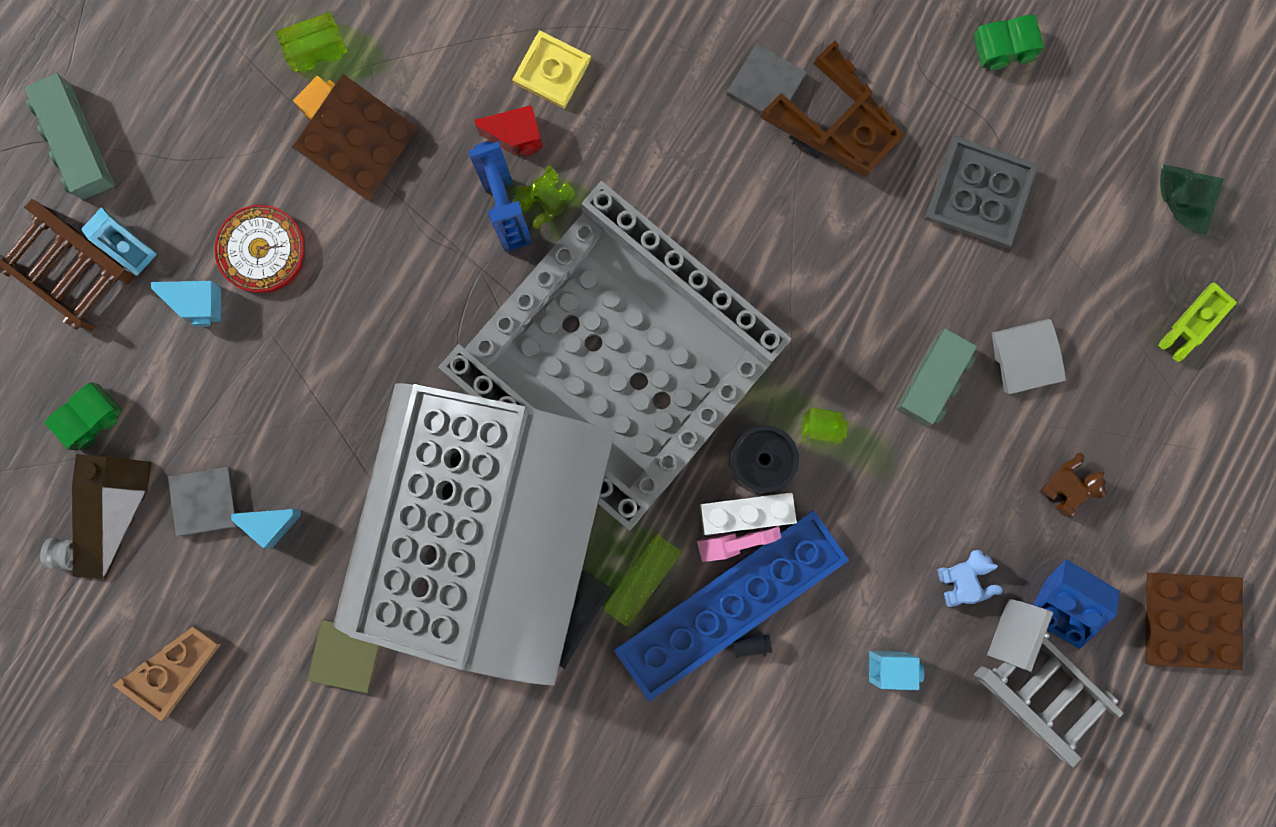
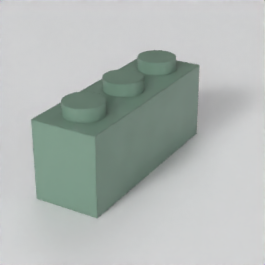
M947 329L939 332L895 410L925 427L931 426L934 423L938 424L947 411V408L944 407L949 396L953 398L962 382L958 381L962 372H968L976 359L973 353L977 346Z

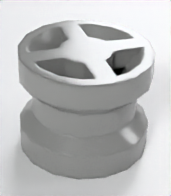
M57 538L46 539L40 553L41 565L44 568L50 569L60 566L62 570H72L73 540L60 542Z

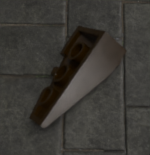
M76 454L72 480L73 576L106 579L121 548V541L128 527H131L135 519L133 516L139 503L144 500L148 492L152 462Z

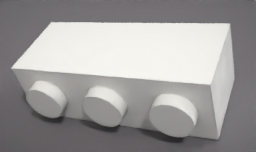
M793 493L699 505L703 535L797 523Z

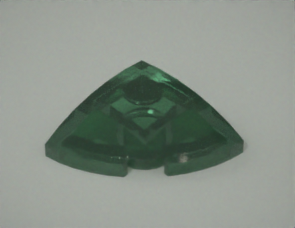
M1163 164L1160 174L1161 195L1163 201L1167 202L1170 210L1173 212V217L1177 222L1195 233L1206 236L1224 178L1194 173L1193 170Z

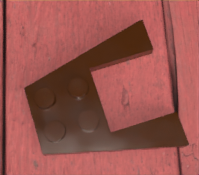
M834 40L816 58L813 64L848 94L855 103L826 132L782 93L763 110L760 117L861 176L866 177L904 135L883 106L879 108L871 96L872 90L867 83L864 85L854 73L856 68L849 58L844 59L837 49L839 47L838 43Z

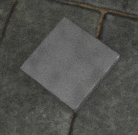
M756 43L727 91V96L761 115L763 110L781 93L791 101L807 72Z
M231 467L168 477L176 536L238 527L231 520V514H237Z

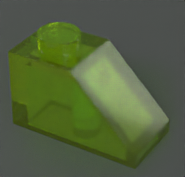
M810 408L802 414L801 444L839 445L842 443V438L846 439L847 421L843 420V413Z

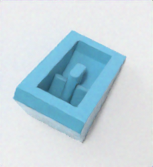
M287 509L231 514V520L262 548H273L299 519L301 510Z

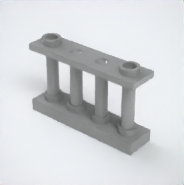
M1046 631L1040 648L1050 659L1020 691L1016 689L1013 692L1006 685L1008 682L1007 677L1016 669V666L1003 662L998 669L993 668L992 670L981 666L974 673V676L1063 763L1074 768L1082 758L1073 750L1076 748L1075 743L1105 711L1119 718L1124 713L1116 706L1118 700L1105 689L1100 691L1048 640L1050 635ZM1061 667L1073 680L1042 713L1038 712L1035 714L1028 707L1031 703V697ZM1083 689L1096 702L1065 735L1061 734L1058 736L1051 729L1054 725L1052 721Z

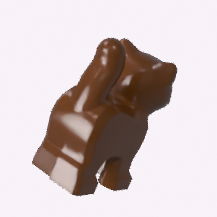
M1077 453L1074 459L1067 461L1051 475L1048 483L1039 491L1048 501L1054 500L1057 494L1062 497V501L1055 508L1063 516L1069 518L1073 517L1075 510L1089 498L1101 499L1107 493L1105 489L1106 481L1103 478L1104 472L1091 473L1082 482L1073 471L1083 464L1084 455L1082 453Z

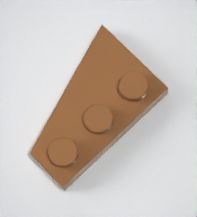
M194 626L165 646L162 651L151 659L143 662L126 677L114 683L113 686L157 719L164 721L221 643L200 627Z

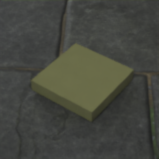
M321 620L307 681L369 693L380 646L349 637V635L337 630L333 626L334 621Z

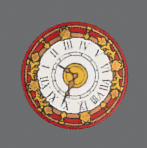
M252 205L236 211L222 224L215 240V259L223 276L241 290L253 293H272L290 284L299 274L303 266L305 239L298 224L284 211L268 205Z

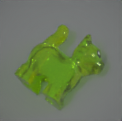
M550 165L546 167L545 173L535 179L530 186L518 185L512 191L514 194L513 202L519 201L523 213L531 208L535 201L544 210V213L538 215L533 221L532 226L537 230L544 223L559 215L566 203L575 195V190L567 182L562 185L561 189L554 187L559 182V179L557 178V172Z

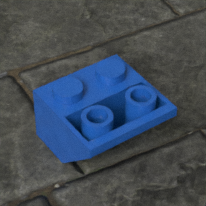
M1065 559L1048 576L1032 605L1053 612L1047 630L1080 649L1117 615L1119 590Z

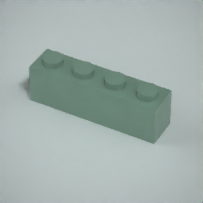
M55 73L24 87L29 98L26 100L27 106L33 115L38 118L40 123L37 126L38 131L51 148V151H49L50 159L61 171L63 177L60 178V182L66 192L85 200L114 187V181L71 84L58 73Z

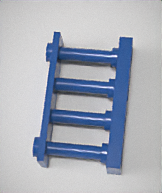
M485 141L477 144L468 153L485 192L492 191L496 204L494 209L488 210V214L505 253L533 244L519 201L512 203L505 188L512 185L513 181L499 141L494 143L492 141Z

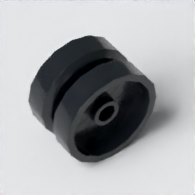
M760 425L748 429L734 442L729 452V468L733 479L741 488L751 493L767 494L780 490L793 480L798 470L799 453L795 442L785 431L775 426ZM760 455L762 457L766 455L769 457L770 461L766 463L767 465L760 464Z

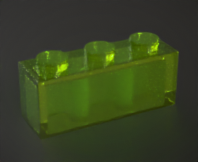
M656 534L604 605L603 610L628 627L681 555L682 551L659 534Z

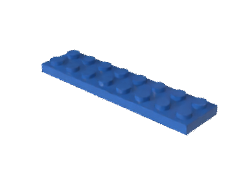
M812 510L799 519L797 523L783 530L780 539L762 545L619 645L614 651L647 700L651 701L848 562L849 559L816 512Z

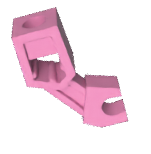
M773 526L766 530L759 528L739 537H736L735 532L708 535L697 541L702 562L723 560L741 554V549L775 542L781 538L779 526Z

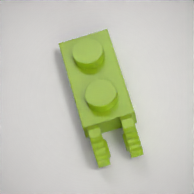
M1215 282L1209 284L1172 326L1173 329L1165 335L1158 346L1165 350L1181 335L1187 342L1173 355V359L1176 362H1180L1194 347L1199 346L1236 305L1237 301Z

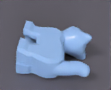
M974 550L966 562L959 563L951 568L943 567L937 569L941 582L945 584L954 583L953 591L944 592L948 607L958 606L962 603L974 604L987 600L995 594L1001 595L1003 593V589L999 585H990L982 589L977 579V575H985L998 567V565L993 564L990 556L984 554L981 550Z

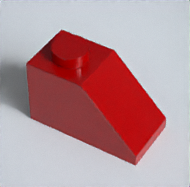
M532 105L474 120L480 136L493 143L499 141L501 148L513 155L529 156L536 153L537 149L543 148Z

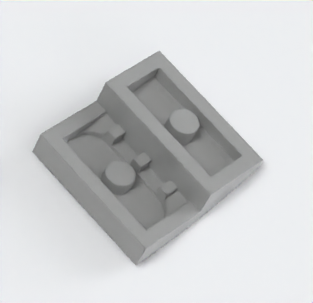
M1050 319L992 332L995 361L1000 363L1005 393L1012 394L1066 381L1060 346Z
M1008 599L987 655L1031 672L1053 612L1031 604Z

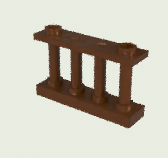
M31 198L24 208L34 215L31 218L33 222L5 256L0 255V273L7 277L12 275L62 313L64 317L61 320L75 330L81 327L92 331L95 326L83 317L112 282L116 283L120 280L129 285L136 275L88 240L87 237L49 208ZM50 227L56 232L54 236L56 240L30 272L26 274L15 264L43 230L47 231ZM75 246L80 250L77 253L79 257L51 292L48 291L38 281L66 247ZM94 263H97L103 268L100 271L102 275L74 309L70 308L61 301L62 297L89 264L93 266Z

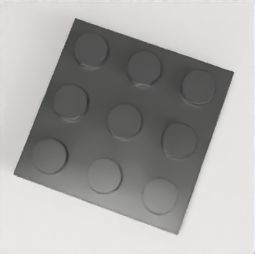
M954 135L947 150L924 220L1008 249L1012 245L1038 164Z

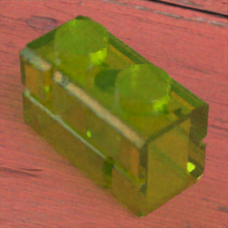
M331 11L276 31L285 60L293 71H309L314 68L316 63L324 60L327 62L337 61L342 57L343 53L348 52L337 20Z

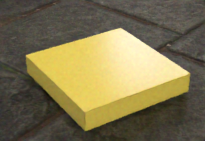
M539 30L512 79L513 84L565 109L591 61V56Z

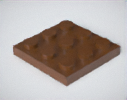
M342 74L298 137L292 149L369 201L418 128L345 74Z
M1147 572L1146 664L1243 670V578Z

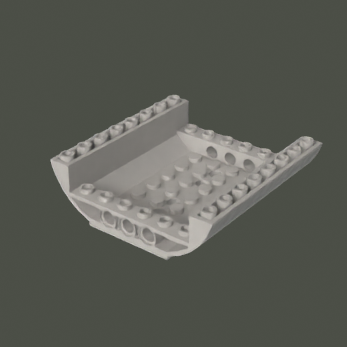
M600 181L581 203L582 215L464 349L458 344L438 368L471 396L526 406L615 431L598 504L630 531L792 338L603 181ZM569 317H574L580 322L578 330L572 333L563 329V322ZM597 336L602 340V347L598 351L592 352L585 347V342L589 337ZM636 374H642L648 380L647 386L642 390H636L630 384L631 378ZM656 394H667L670 398V405L665 409L656 408L653 404V398Z
M395 384L333 626L337 630L349 635V637L455 669L520 682L555 685L615 431L526 406L416 384ZM459 451L461 461L457 467L453 468L450 464V458L454 452ZM450 482L453 486V493L449 499L445 500L442 490ZM434 547L437 551V558L434 563L429 564L426 554L429 548ZM426 579L429 584V590L422 597L418 592V586L421 580Z

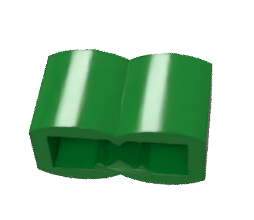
M1025 15L1008 21L988 23L979 26L973 35L981 68L990 67L991 70L1002 69L1008 65V62L1030 63L1036 60L1037 56L1044 49L1036 15Z
M89 382L79 389L67 403L54 411L44 424L67 450L82 451L96 441L94 437L100 430H107L118 422L117 416L122 412V409L100 384Z

